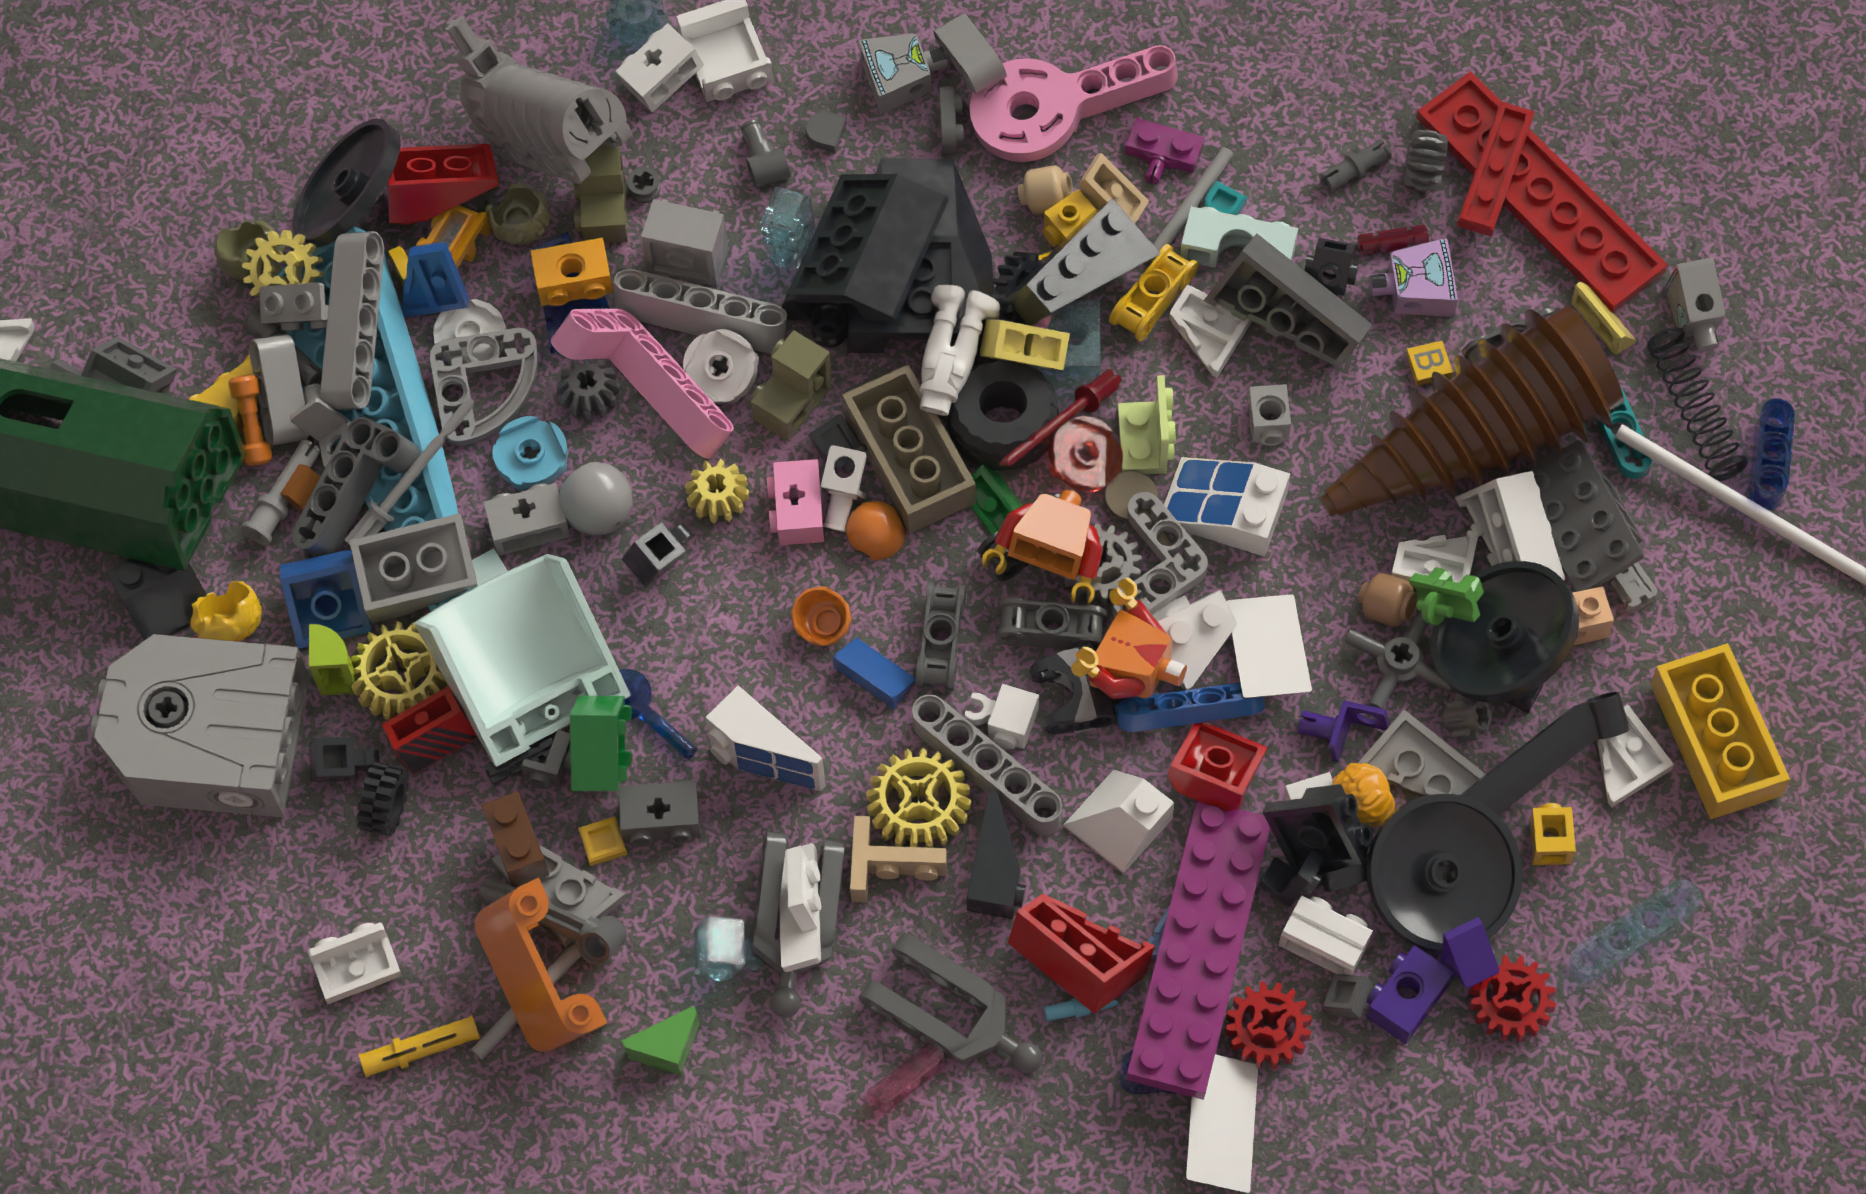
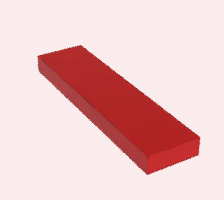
M1500 101L1459 215L1457 227L1492 237L1535 111Z

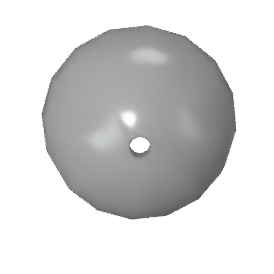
M590 462L575 470L562 484L559 492V506L566 517L567 523L577 531L592 536L605 535L616 531L626 522L633 506L632 489L626 476L614 466L601 462Z

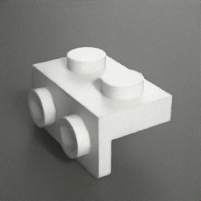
M382 923L359 925L353 929L351 934L340 938L328 937L322 939L315 944L314 948L307 951L327 1004L402 976Z

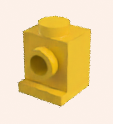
M1546 803L1538 808H1533L1529 818L1532 865L1571 864L1576 852L1572 807H1561V805L1556 803ZM1552 832L1557 837H1544L1543 834Z

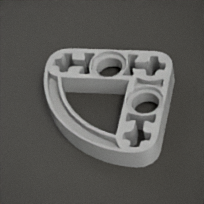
M512 328L446 339L437 342L432 347L430 362L442 429L453 415L452 411H456L464 401L471 399L467 374L521 365L517 383L505 402L493 413L475 422L472 408L462 421L464 426L469 425V427L464 428V435L456 436L454 430V432L446 437V440L455 446H464L481 441L502 430L506 424L511 422L520 413L533 390L538 368L536 340L529 330L525 328ZM516 339H522L524 344H530L525 346V352L522 354H517L516 348L504 349L506 357L500 358V348L497 341H503L504 348L515 346ZM479 344H488L494 349V354L489 360L480 361L473 356L474 348ZM467 347L466 353L469 360L467 364H464L463 356L453 358L451 360L452 365L444 366L441 360L437 361V359L442 358V352L449 351L451 356L462 355L461 348ZM451 384H456L463 389L462 398L455 402H449L442 396L444 388Z

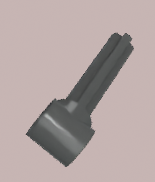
M487 876L480 886L479 893L483 898L495 902L516 888L492 876ZM550 903L547 914L538 922L576 940V947L582 958L594 965L605 963L625 943L627 938L624 925L613 916H602L599 919L590 916L585 920Z

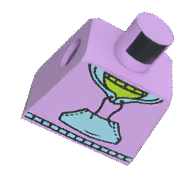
M1447 238L1393 251L1389 257L1388 273L1369 275L1371 296L1392 295L1396 314L1455 316L1458 297Z

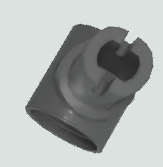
M753 119L745 122L741 126V132L749 149L746 163L755 188L758 189L791 178L788 162L782 148L775 149V146L769 143L760 121Z

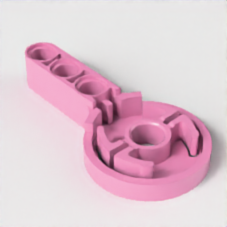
M1158 45L1077 73H1065L1056 66L1037 59L1025 58L1002 63L1007 77L976 94L972 93L970 117L977 139L984 148L995 156L1015 162L1039 160L1059 150L1069 140L1073 132L1077 133L1079 122L1082 118L1090 117L1171 89L1178 80L1175 54L1170 48ZM1159 66H1165V67H1167L1166 69H1164V70H1162V71L1154 70L1155 68H1157V67H1159ZM1124 78H1133L1129 82H1121ZM1091 89H1098V90H1099L1098 92H1096V93H1094V94H1088V93H1086L1087 91H1089V90H1091ZM1021 105H1032L1038 110L1033 117L1026 120H1018L1012 117L1013 111ZM1058 116L1063 118H1058V120L1048 130L1044 132L1041 131V129L1045 130L1046 128H1048L1057 119ZM1002 135H1003V136H1006V137H1012V138H1021V137H1023V135H1024V138H1023V139H1009V138H1005V137H1003L1002 139H1000V137H1001Z

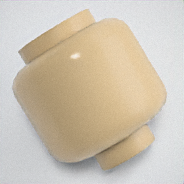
M1057 165L1027 171L1024 176V184L1018 185L1021 205H1028L1029 210L1035 216L1044 215L1046 210L1073 193L1069 173H1063Z

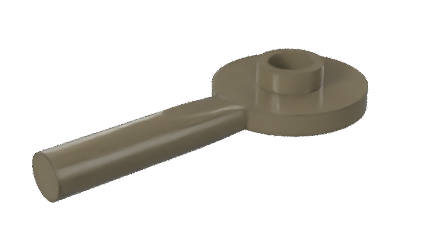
M1123 472L1116 475L1108 483L1105 492V502L1109 511L1116 518L1129 522L1127 519L1129 500L1140 492H1149L1158 497L1157 488L1148 476L1140 472ZM1138 506L1137 514L1145 513L1151 519V507L1143 509L1141 506ZM1151 519V521H1152V522H1151V529H1152V527L1155 525V523H1154V521ZM1164 532L1157 535L1156 538L1161 545L1172 546Z

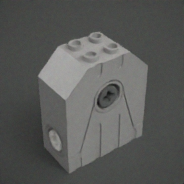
M153 634L109 665L106 679H102L99 684L98 699L101 702L99 715L93 716L91 735L95 738L100 752H103L111 768L140 805L250 815L253 813V815L284 818L310 676L298 647L269 644L265 646V644Z

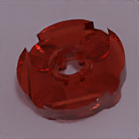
M1078 417L1061 426L1050 439L1048 447L1049 470L1053 477L1060 479L1067 486L1075 490L1097 492L1118 475L1123 463V450L1121 445H1117L1115 439L1111 436L1114 432L1107 424L1093 417ZM1084 446L1087 447L1088 454L1093 457V460L1084 461L1079 456L1078 451Z

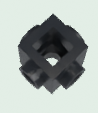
M1319 238L1315 255H1307L1304 271L1336 296H1345L1347 284L1355 285L1358 264L1352 263L1355 244Z

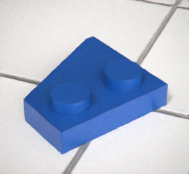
M440 242L411 247L401 305L404 318L467 308L470 298L447 243Z

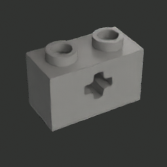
M556 483L550 485L536 484L526 491L515 494L501 493L494 496L491 500L483 502L498 556L570 537L566 517L559 506V491ZM525 514H530V517L523 519L522 516Z

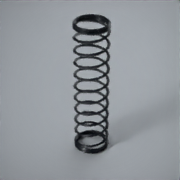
M1671 327L1664 329L1652 336L1646 347L1651 357L1658 359L1656 367L1664 372L1662 380L1670 384L1669 394L1676 396L1674 405L1682 409L1681 419L1688 421L1686 429L1694 434L1692 440L1694 445L1700 446L1699 456L1707 459L1705 468L1710 471L1708 475L1718 481L1730 479L1747 467L1748 460L1745 455H1735L1718 462L1712 468L1708 466L1711 459L1721 458L1733 453L1740 444L1732 442L1720 447L1710 456L1702 454L1704 447L1713 446L1729 439L1733 434V430L1721 431L1708 438L1703 444L1697 443L1696 437L1698 434L1709 433L1722 427L1727 422V418H1715L1704 424L1697 431L1690 429L1692 422L1701 421L1719 412L1721 406L1714 404L1700 410L1691 419L1685 418L1684 411L1686 409L1697 408L1710 402L1714 398L1715 393H1703L1690 400L1685 406L1678 404L1679 397L1689 396L1707 387L1709 381L1706 379L1698 380L1685 387L1678 394L1672 392L1674 384L1691 381L1698 377L1703 369L1701 367L1691 368L1678 375L1673 381H1668L1665 378L1667 372L1678 371L1690 366L1695 362L1697 356L1687 355L1679 358L1666 369L1661 368V360L1677 357L1685 353L1691 345L1688 342L1681 343L1685 337L1683 328ZM1680 333L1679 336L1675 338L1673 341L1665 345L1656 347L1661 341H1663L1667 337ZM1687 345L1686 348L1678 353L1666 356L1674 349ZM1664 352L1660 357L1654 355V353ZM1693 358L1691 361L1682 366L1672 368L1673 366H1675L1676 364L1685 359ZM1699 370L1695 375L1679 380L1684 375ZM1705 383L1703 386L1699 387L1696 390L1684 393L1685 391H1687L1688 389L1697 384ZM1711 395L1708 399L1704 400L1703 402L1691 405L1698 399ZM1717 408L1715 411L1709 413L1708 415L1697 418L1702 413L1710 409ZM1724 420L1723 422H1721L1720 424H1718V425L1715 426V427H1712V428L1707 429V430H1703V429H1705L1706 427H1708L1709 425H1711V424H1713V423H1715V422ZM1726 433H1729L1726 437H1724V438H1722V439H1720V440H1717V441H1714V442L1709 443L1710 441H1712V440L1715 439L1716 437H1718V436H1720V435H1723V434H1726ZM1736 445V446H1735L1734 448H1732L1731 450H1729V451H1727V452H1725V453L1716 455V454L1719 453L1720 451H1722V450H1724V449H1726V448H1728V447H1731V446ZM1732 469L1726 473L1715 475L1716 472Z

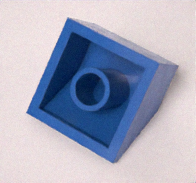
M351 549L280 565V582L298 649L309 646V624L328 627L335 631L341 639L372 632L371 622L364 609Z

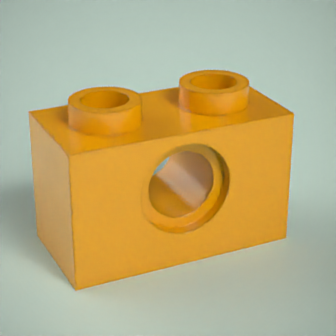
M603 238L531 250L541 306H561L568 301L583 298L598 299L605 294L613 293ZM573 272L580 273L576 277H566L568 274Z

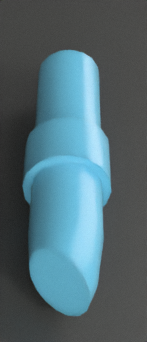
M1072 998L1071 1001L1043 1006L1046 1022L1072 1016L1077 1018L1090 1015L1091 1013L1088 1008L1075 998ZM1114 999L1101 1010L1114 1007L1118 1005L1119 1002L1116 999Z

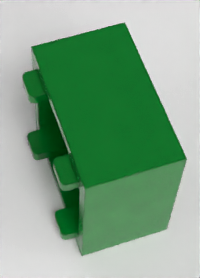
M578 696L570 714L571 791H618L621 782L627 780L626 766L632 765L633 753L626 751L625 734L626 721H630L632 718V707L625 705V696Z

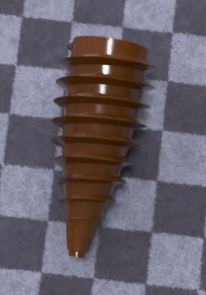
M1570 306L1562 309L1556 308L1554 314L1547 318H1544L1532 309H1527L1525 312L1526 330L1520 333L1511 325L1503 324L1501 327L1502 345L1496 348L1488 341L1479 339L1477 343L1479 360L1474 364L1463 356L1456 355L1454 358L1456 376L1449 380L1442 374L1433 372L1431 380L1434 393L1428 398L1417 391H1410L1412 411L1406 417L1391 411L1389 414L1391 430L1383 439L1372 435V448L1360 460L1355 459L1353 466L1324 490L1325 494L1319 497L1328 515L1330 517L1335 514L1342 516L1389 500L1396 504V498L1416 493L1426 502L1427 489L1441 486L1456 497V480L1471 478L1476 484L1481 486L1483 485V471L1497 468L1505 476H1510L1509 461L1522 456L1536 468L1535 449L1541 446L1548 445L1558 454L1562 455L1561 437L1570 432H1573L1587 443L1586 424L1595 419L1611 430L1610 411L1622 405L1624 397L1614 370L1589 327Z

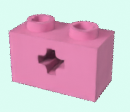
M818 459L774 462V476L767 477L768 499L776 500V510L769 511L771 533L778 532L779 545L824 542ZM792 500H798V505H792Z

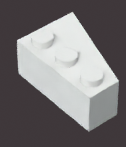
M1533 471L1498 478L1455 497L1459 507L1466 506L1475 522L1471 529L1475 536H1482L1491 552L1487 556L1491 566L1510 561L1535 562L1550 568L1562 580H1565L1562 564L1551 534V525L1547 520L1540 498V489L1536 484Z

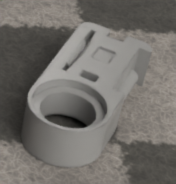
M1638 562L1606 582V584L1611 582V586L1625 606H1627L1626 612L1629 614L1653 603L1657 595V588Z

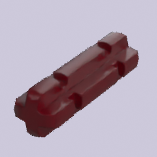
M1425 225L1411 226V230L1403 227L1378 231L1375 236H1373L1372 232L1365 233L1357 237L1358 251L1363 256L1375 254V250L1384 253L1408 248L1412 244L1416 246L1429 242V233Z

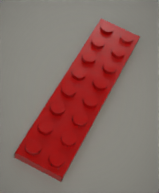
M1470 71L1417 110L1416 118L1428 130L1446 135L1448 140L1447 149L1474 175L1501 100ZM1529 130L1503 205L1582 283L1588 285L1613 313L1667 271L1668 264L1533 131Z

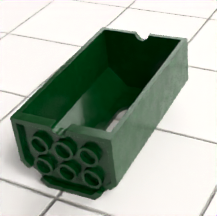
M0 358V529L185 571L211 522L213 505L215 503L221 504L246 456L230 408ZM10 409L62 420L63 422L59 429L9 419L6 416Z

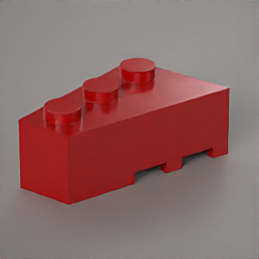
M1042 893L1016 912L1008 944L1092 1013L1095 1014L1145 977L1155 945L1146 941L1142 945L1120 936V929L1110 925L1107 930L1086 920L1088 914Z

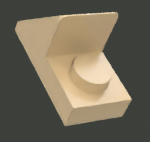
M1102 153L1096 155L1080 180L1081 192L1095 208L1101 207L1113 198L1134 223L1137 222L1149 202Z

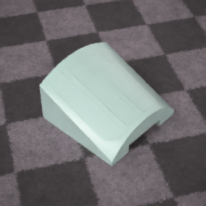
M550 554L536 558L466 591L414 622L420 636L493 765L496 767L529 750V745L569 725L570 714L578 696H625V698L631 696L565 558Z

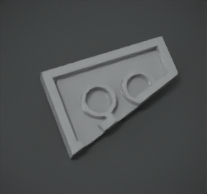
M1406 710L1400 713L1358 762L1359 764L1367 763L1379 768L1386 776L1389 784L1421 796L1433 794L1460 795L1486 775Z
M539 845L550 874L541 878L540 881L550 904L587 920L590 916L598 919L606 916L627 899L625 893L614 887L612 889L598 881L592 874L585 870L577 869L563 861L562 857ZM497 854L492 858L493 864L510 883L501 856ZM550 929L565 947L575 941Z

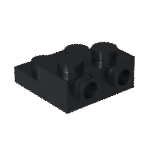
M1341 784L1306 788L1301 799L1269 802L1263 811V815L1289 865L1294 869L1312 849L1325 857L1319 869L1362 864L1373 841L1370 826L1368 824H1361L1357 817L1358 805L1353 794H1346Z

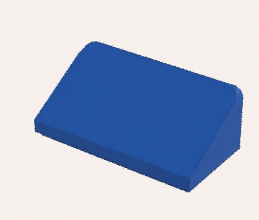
M857 637L833 657V666L836 670L893 709L896 708L916 683L915 677Z

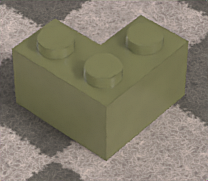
M601 144L584 159L591 170V174L581 184L573 183L575 200H580L581 210H574L576 232H582L584 241L603 238L604 243L628 242L626 177L620 146L613 148Z
M794 330L786 340L781 339L774 346L771 352L772 377L765 385L760 384L750 399L753 420L788 442L831 389L830 352Z

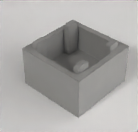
M653 199L641 235L647 271L717 286L729 250L724 214L717 210L711 212L670 203L666 199H662V201Z

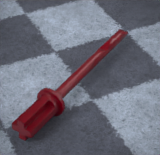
M1107 369L1088 385L1079 386L1074 395L1076 401L1034 433L1027 442H1023L1001 460L1000 466L1015 464L1030 452L1035 445L1044 441L1080 411L1084 410L1090 413L1097 411L1101 402L1119 388L1118 384L1122 381L1121 376L1114 375L1112 369Z

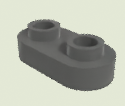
M954 86L940 87L942 154L957 153V146H964L963 124H956L955 115H962L961 93L954 94Z

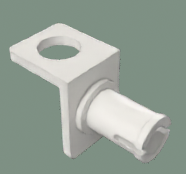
M834 445L830 447L821 482V487L829 490L828 494H831L823 527L846 532L845 527L853 500H857V497L866 499V493L859 490L867 457L866 453ZM843 456L850 457L855 464L853 474L847 478L838 477L834 470L836 461Z

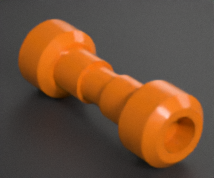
M254 374L232 377L228 382L230 395L237 399L239 413L242 415L244 424L245 444L243 447L246 456L243 463L247 466L269 463L273 458L271 446L263 439L262 428L259 426L257 417L256 396L260 392L258 377Z

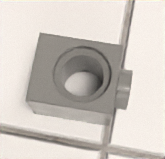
M1287 384L1249 387L1248 410L1252 443L1261 442L1264 445H1277L1284 440H1289L1291 418ZM1265 414L1275 415L1277 419L1266 420L1262 416Z

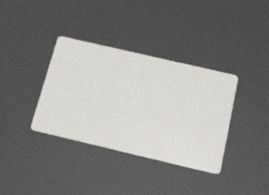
M1294 595L1228 600L1227 604L1237 622V626L1232 631L1243 697L1250 698L1311 692L1312 687Z
M1215 1054L1204 1100L1194 1097L1191 1100L1186 1178L1188 1180L1245 1193L1250 1192L1258 1076L1256 1064Z

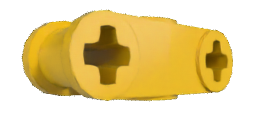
M1169 244L1164 245L1159 252L1161 254L1155 257L1129 292L1118 301L1109 318V323L1114 326L1119 324L1134 333L1135 339L1140 342L1149 335L1155 323L1178 294L1192 281L1199 267V262L1193 259L1188 261L1175 253L1173 247ZM1149 291H1157L1160 294H1151Z

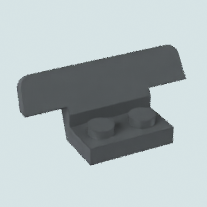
M118 336L91 351L83 372L60 359L54 361L50 368L56 371L153 392L172 383L177 370Z

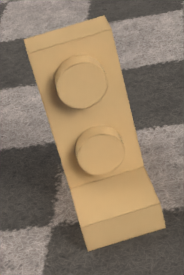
M854 816L850 883L852 902L867 903L869 873L876 874L877 877L882 879H895L899 877V874L915 875V878L925 881L935 880L938 876H946V848L870 846V816Z

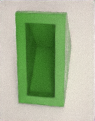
M692 1006L622 1040L628 1059L681 1075L700 1025L696 1009Z

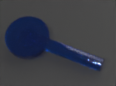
M620 669L622 678L631 696L625 698V705L632 707L631 720L640 717L687 760L692 758L697 752V747L650 707L652 689L647 678L636 670Z

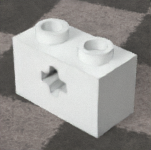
M667 23L661 30L654 32L648 38L647 43L635 54L628 56L616 70V73L624 86L653 113L704 64L695 48Z

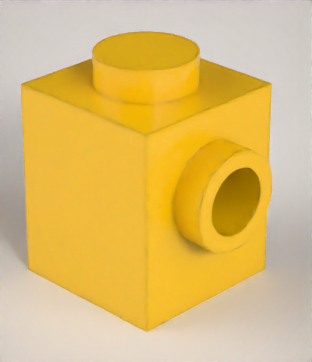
M1079 189L1044 212V228L1042 231L1046 240L1053 247L1059 245L1079 224L1096 210Z

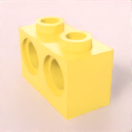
M986 319L979 356L1015 361L1041 368L1063 370L1070 333L1003 320Z

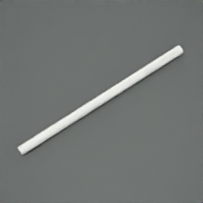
M1623 424L1615 435V438L1866 586V568Z

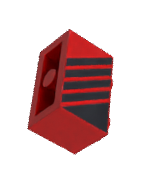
M449 686L382 724L393 750L412 775L478 738Z

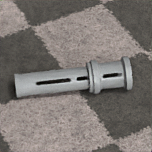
M300 440L297 449L270 492L258 498L256 511L249 521H245L241 525L240 529L246 537L261 545H270L272 541L271 534L280 520H285L288 516L289 509L287 505L289 502L280 493L299 464L307 465L309 468L312 467L317 457L321 454L318 446L315 445L305 456L312 442Z

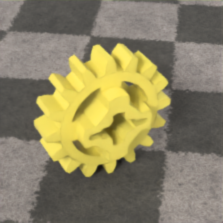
M283 230L281 237H279L277 232L269 231V241L263 238H256L255 242L259 248L257 250L247 249L246 251L252 257L251 263H242L243 268L250 270V275L245 277L243 281L244 283L254 284L255 287L250 291V295L255 297L260 296L259 289L262 286L314 283L315 277L324 276V273L316 270L315 266L323 261L322 257H315L311 254L316 249V245L312 243L303 245L305 236L302 234H297L292 240V232L288 230ZM287 245L295 250L283 255L276 247ZM264 261L263 274H261V266ZM280 263L288 265L284 269L285 273L287 274L286 277L278 275L282 271L281 267L279 266ZM305 265V275L302 279V270Z

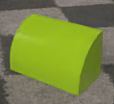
M309 624V668L320 695L354 694L351 686L357 680L354 675L353 664L343 640L335 631L328 627Z

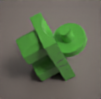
M1435 567L1428 576L1414 573L1409 579L1410 585L1417 591L1416 608L1422 611V617L1426 623L1439 625L1445 617L1475 622L1480 616L1476 602L1484 592L1478 577L1466 574L1457 583L1453 581L1452 575L1447 570Z

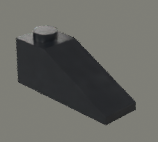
M989 790L966 898L967 911L1013 919L1015 907H1023L1027 885L1020 884V867L997 791Z

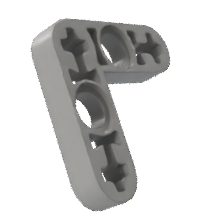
M1140 492L1129 500L1127 519L1161 560V563L1134 581L1137 586V595L1134 599L1140 600V590H1142L1145 598L1141 602L1153 615L1199 584L1207 573L1208 560L1205 553L1159 498L1149 492ZM1138 506H1141L1143 509L1151 507L1150 517L1155 523L1152 529L1151 519L1145 513L1137 514ZM1163 531H1170L1177 536L1178 541L1172 546H1164L1158 542L1156 537ZM1183 548V557L1185 558V560L1189 564H1193L1195 562L1198 563L1196 572H1194L1190 568L1187 570H1183L1184 559L1179 554V552ZM1155 579H1164L1169 582L1171 589L1165 594H1157L1151 590L1149 585ZM1113 604L1114 617H1116L1120 609L1123 610V605Z

